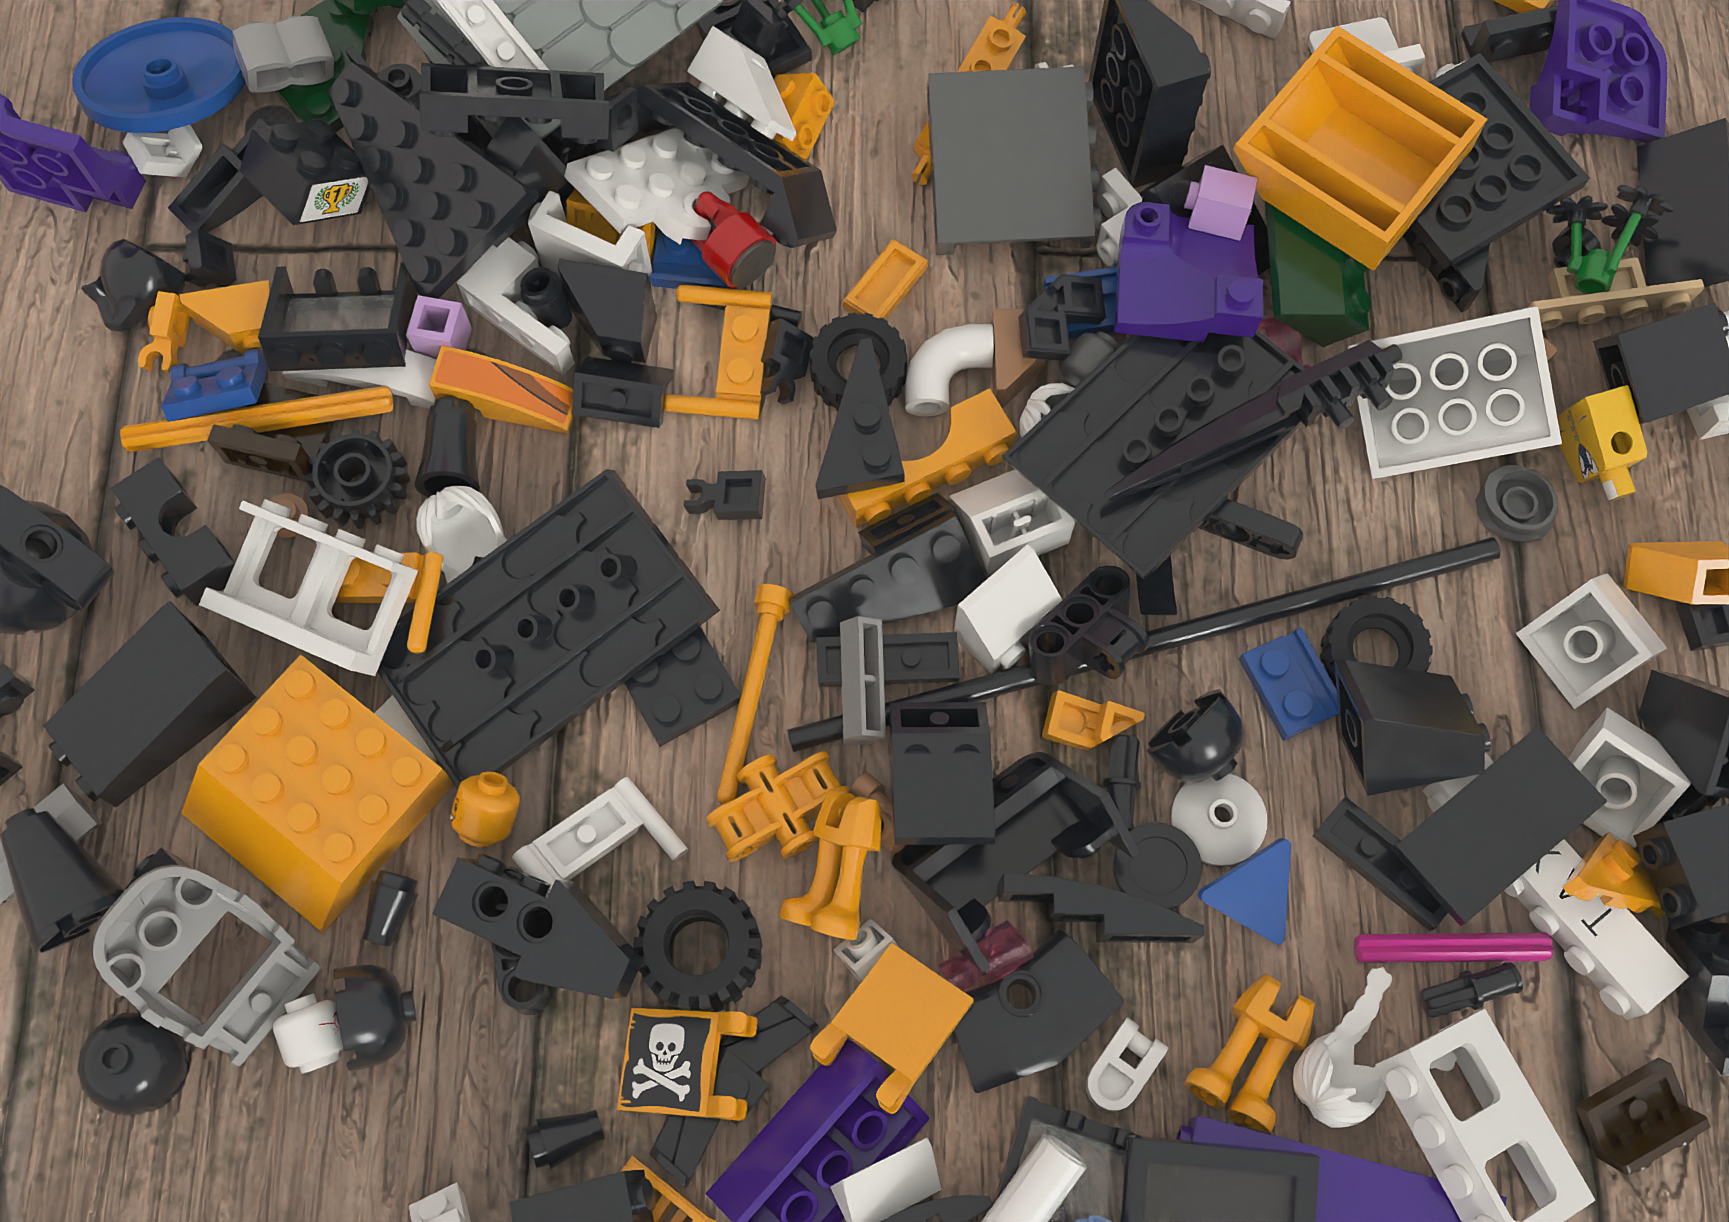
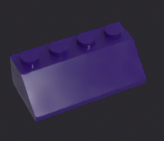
M847 1038L832 1064L829 1066L821 1064L705 1194L731 1222H841L844 1216L830 1186L903 1150L928 1122L930 1117L909 1095H907L896 1113L890 1114L883 1110L878 1104L876 1093L890 1074L878 1061Z

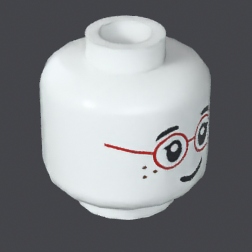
M313 993L284 1004L287 1014L280 1016L274 1021L273 1031L285 1065L293 1068L299 1067L301 1074L341 1059L339 1051L343 1049L335 1002L331 1000L317 1002Z

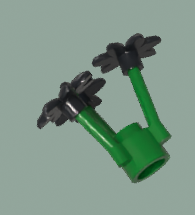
M1620 185L1617 187V191L1620 192L1617 198L1632 202V205L1628 211L1620 204H1613L1611 210L1614 215L1602 217L1600 211L1606 210L1608 205L1603 202L1592 203L1593 199L1589 195L1582 197L1577 204L1572 198L1564 197L1560 201L1561 205H1554L1546 210V213L1555 215L1553 223L1568 221L1567 226L1571 228V258L1567 272L1576 274L1573 284L1577 290L1585 294L1610 291L1620 259L1629 241L1637 247L1641 244V236L1653 240L1658 238V232L1651 226L1657 224L1659 218L1655 215H1647L1649 210L1659 216H1662L1664 211H1674L1673 205L1666 202L1662 194L1648 195L1647 190L1642 186H1637L1634 189L1627 185ZM1586 219L1601 220L1605 225L1616 227L1611 234V238L1618 239L1612 253L1604 249H1592L1586 256H1581L1582 228L1586 226Z

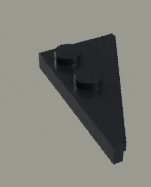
M871 338L861 339L856 351L815 486L818 500L905 482L904 469Z

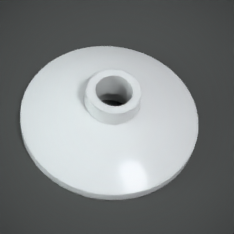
M1229 773L1218 781H1215L1210 776L1200 782H1186L1173 801L1171 825L1182 830L1192 839L1199 851L1202 863L1212 866H1231L1248 859L1260 847L1267 830V812L1260 795L1253 786L1244 779ZM1223 807L1227 809L1230 813V821L1221 822L1217 820L1214 815L1215 808Z

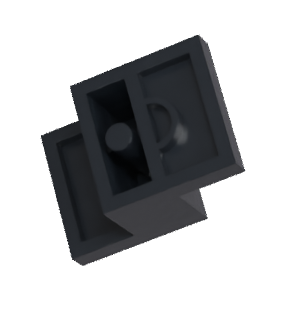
M1705 921L1672 930L1669 923L1666 941L1686 964V973L1689 976L1684 981L1678 1019L1722 1076H1729V923Z

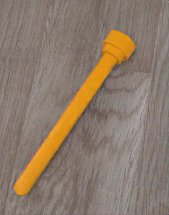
M759 584L757 586L753 604L757 607L756 615L760 618L718 787L717 799L722 805L736 798L739 780L736 776L744 765L777 622L782 621L784 614L790 612L791 605L788 599L794 594L789 589L778 585Z

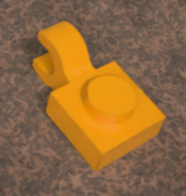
M158 291L155 306L150 308L148 314L149 334L154 337V341L146 345L138 356L139 367L146 371L152 372L154 360L159 356H163L161 370L170 374L172 366L178 365V348L185 347L191 318L180 303L178 295Z

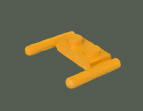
M679 285L675 291L676 299L679 302L726 306L716 387L717 394L716 398L667 394L665 396L664 410L676 413L759 420L760 403L762 400L760 390L765 372V364L761 362L770 324L772 292Z
M417 552L401 553L404 555L401 564L418 570L405 602L415 603L407 648L410 652L416 654L422 653L426 649L444 557L433 552H427L425 555H420ZM358 557L353 559L335 602L382 603L392 578L391 572Z

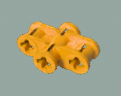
M826 751L806 758L782 774H779L775 767L778 761L773 754H768L752 761L737 773L736 777L739 782L746 783L750 791L721 805L706 817L708 826L716 828L728 850L725 854L728 862L743 859L776 838L782 846L780 854L783 859L794 857L819 841V838L813 834V830H811L807 821L819 814L825 797L831 790L838 789L851 794L847 786H841L828 764L831 758ZM816 777L819 778V780H820V782L822 783L824 789L822 788L821 784L819 783V781H818V779H817ZM762 780L766 781L768 787L771 790V793L767 790ZM785 820H788L795 834L791 832ZM731 823H734V824H735V826H736V828L738 829V831H739L741 837H738V836H737V834H736L735 830L733 829Z

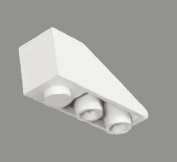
M712 26L687 72L701 81L698 89L720 102L722 97L726 98L727 102L724 107L738 117L746 120L749 115L752 116L754 120L751 126L765 136L773 139L776 133L793 141L797 133L765 59L739 41Z

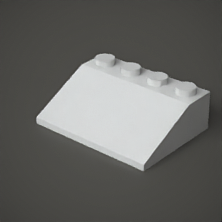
M1538 306L1372 340L1381 349L1396 344L1402 352V360L1392 365L1395 370L1388 387L1385 388L1393 398L1392 403L1387 408L1378 411L1368 398L1363 399L1360 395L1357 396L1372 479L1562 444ZM1361 343L1349 345V346H1348V349H1350V348H1352V347H1354V346H1356V345H1358V344H1361Z

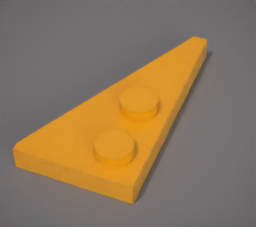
M1610 832L1591 846L1562 887L1569 896L1573 895L1579 900L1589 902L1600 894L1602 895L1600 899L1606 906L1623 910L1628 908L1636 913H1642L1647 908H1650L1658 918L1665 915L1649 874L1639 865L1641 859L1638 853L1625 840L1619 839L1617 841Z

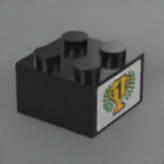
M323 120L252 128L239 169L246 179L293 226L361 214L371 188L360 164L361 160L356 155L355 150L345 143L334 132L333 128Z

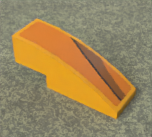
M441 345L429 382V387L435 399L452 396L456 399L467 400L472 403L475 409L480 410L484 418L569 434L574 417L572 415L573 388L498 359Z

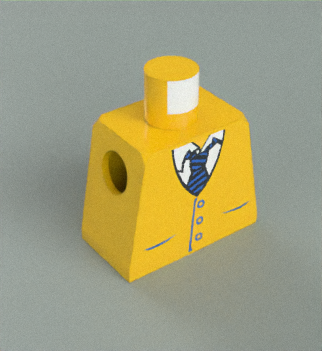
M1628 385L1585 397L1557 415L1562 442L1559 446L1578 483L1583 484L1600 478L1608 501L1617 500L1636 492L1628 468L1647 458V449Z

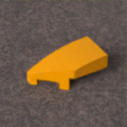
M1057 690L1051 696L1041 738L1087 751L1144 720L1145 713L1111 701L1098 704Z

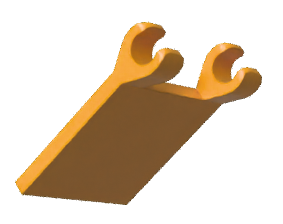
M891 943L831 1023L814 1038L810 1045V1050L815 1060L824 1066H829L835 1060L849 1037L892 1068L894 1072L880 1086L876 1093V1098L883 1110L894 1114L905 1101L914 1083L974 1003V999Z

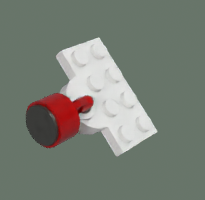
M677 127L621 145L614 152L606 150L567 164L564 177L620 234L625 231L628 225L637 228L654 222L667 237L678 244H681L683 238L690 239L702 251V260L730 288H741L751 284L767 270L776 253L775 238L748 212H739L731 205L730 197L728 196L729 193L746 188L750 176L742 171H735L722 165L717 160L718 155L710 149L700 148L689 143L683 137L684 132Z

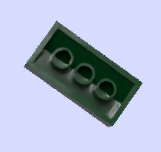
M1265 201L1274 318L1322 347L1368 331V312L1370 311L1371 303L1365 288L1364 272H1366L1367 267Z

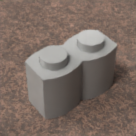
M294 15L276 24L250 22L232 31L234 53L250 92H271L283 89L291 84L313 85L334 77V57L318 17Z

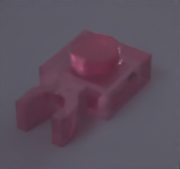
M1007 920L987 931L985 937L977 943L990 965V968L982 973L963 955L951 957L940 963L939 967L945 980L964 992L972 987L980 977L986 975L991 982L1000 976L1012 973L1019 965L1034 958L1027 941Z

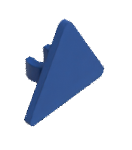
M1285 838L1277 839L1200 889L1198 893L1199 899L1277 945L1282 944L1285 940L1291 855L1290 841Z

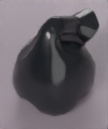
M121 239L113 242L106 249L101 260V276L95 282L83 285L81 289L84 294L97 304L104 325L111 331L123 332L148 319L150 308L155 306L158 291L174 293L180 297L179 294L183 293L185 287V273L148 250L126 239Z

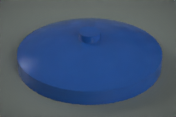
M191 17L151 20L111 34L87 51L78 62L72 77L73 91L82 111L87 117L103 127L130 133L167 131L203 120L228 105L246 84L234 53L232 30L214 21Z

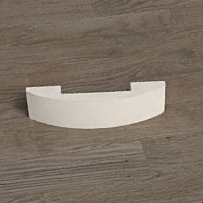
M406 349V367L283 371L282 375L286 379L327 387L329 381L361 388L388 386L392 394L407 397L410 405L430 409V406L434 405L435 397L429 387V382L437 359Z

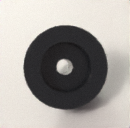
M1568 226L1559 233L1552 243V248L1556 255L1554 264L1557 268L1568 267L1571 258V228ZM1585 227L1582 228V257L1586 256L1592 249H1601L1598 238Z

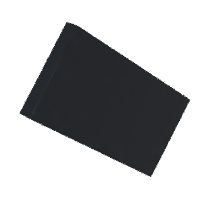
M1723 118L1637 146L1640 186L1647 190L1648 195L1662 194L1665 197V201L1674 207L1673 212L1664 211L1662 216L1650 210L1647 214L1655 215L1659 218L1658 223L1651 226L1658 232V238L1653 240L1644 237L1647 286L1702 279L1704 287L1729 281V122L1727 119Z
M1536 727L1486 768L1485 773L1479 774L1391 849L1453 919L1462 926L1602 807L1607 800L1554 743Z

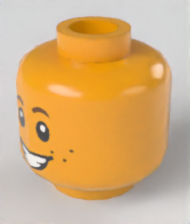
M487 771L482 772L480 775L470 776L463 780L458 787L450 816L451 825L465 843L476 847L492 846L497 842L503 841L511 834L520 803V796L516 788L508 782L507 778L499 773Z

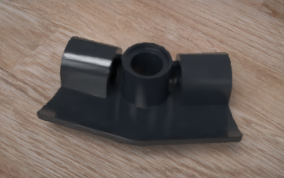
M1057 930L1005 978L964 992L974 999V1003L952 1031V1036L955 1042L959 1044L973 1090L978 1094L1059 1064L1123 1004L1124 1000L1077 943L1062 930ZM1016 984L1028 988L1032 994V1005L1026 1009L1013 1007L1007 1000V988Z

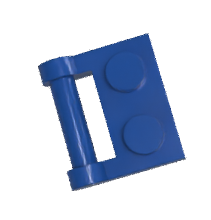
M262 349L246 350L244 356L189 367L186 363L172 366L170 369L172 382L161 405L167 421L170 422L257 403L268 370L267 361Z

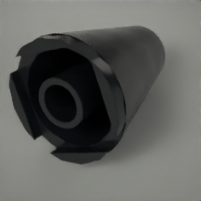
M29 808L5 821L7 829L0 834V839L27 939L32 950L35 953L38 950L41 953L47 952L90 932L88 927L104 916L124 890L48 811L37 813L34 808Z

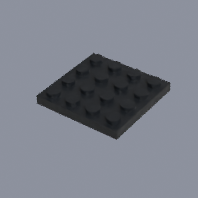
M1480 53L1429 82L1487 118L1472 150L1410 225L1413 232L1445 270L1559 203L1562 198H1567L1584 188L1590 179Z

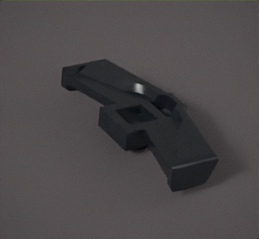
M782 995L754 1015L758 1021L754 1037L727 1035L720 1040L713 1096H731L736 1099L746 1100L748 1104L746 1116L771 1087L757 1073L819 1028V1025ZM668 1115L649 1154L684 1187L688 1188L721 1119ZM730 1120V1121H732L737 1127H738V1125L742 1122V1121H733V1120Z

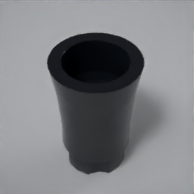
M452 396L435 399L434 405L430 406V413L426 419L422 458L414 483L416 490L428 498L436 495L437 491L441 492L444 488L450 486L471 487L478 492L480 490L476 466L477 423L474 420L475 408L469 401L456 399Z

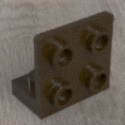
M263 383L257 403L243 407L319 395ZM334 421L259 433L239 424L232 425V428L214 424L207 441L227 464L306 482L305 475L313 471L308 461L310 458H316L321 451L319 445L326 443Z

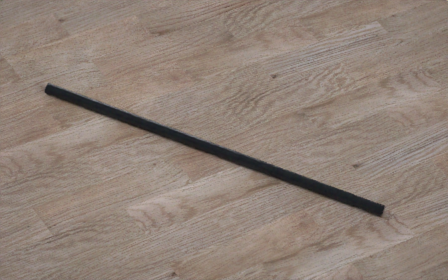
M1494 537L1146 631L1150 642L1148 648L1141 654H1135L1130 660L1500 558V547ZM1029 663L890 702H979L1041 685V683L1032 677ZM1083 663L1071 676L1092 671L1093 669ZM890 702L885 703L886 727L889 726ZM843 714L787 729L792 751L796 752L843 739Z

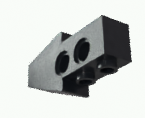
M479 853L476 859L457 858L432 913L433 915L520 955L521 958L513 976L521 980L609 999L627 997L643 959L575 882L556 879L550 893H548L551 884L526 873L522 874L521 879H517L504 873L507 866L506 863L486 854ZM502 888L507 894L508 905L506 910L501 915H498L493 909L492 901L495 893ZM544 909H547L553 918L552 929L546 936H542L536 927L537 917Z

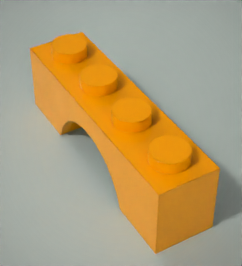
M990 388L950 407L949 434L947 439L938 450L927 457L913 461H902L905 482L838 495L855 528L865 523L873 525L890 516L893 509L905 503L913 505L929 497L932 490L946 483L950 486L956 485L967 479L971 475L972 470L985 464L994 466L1004 461L1002 455L1014 445L1016 430Z

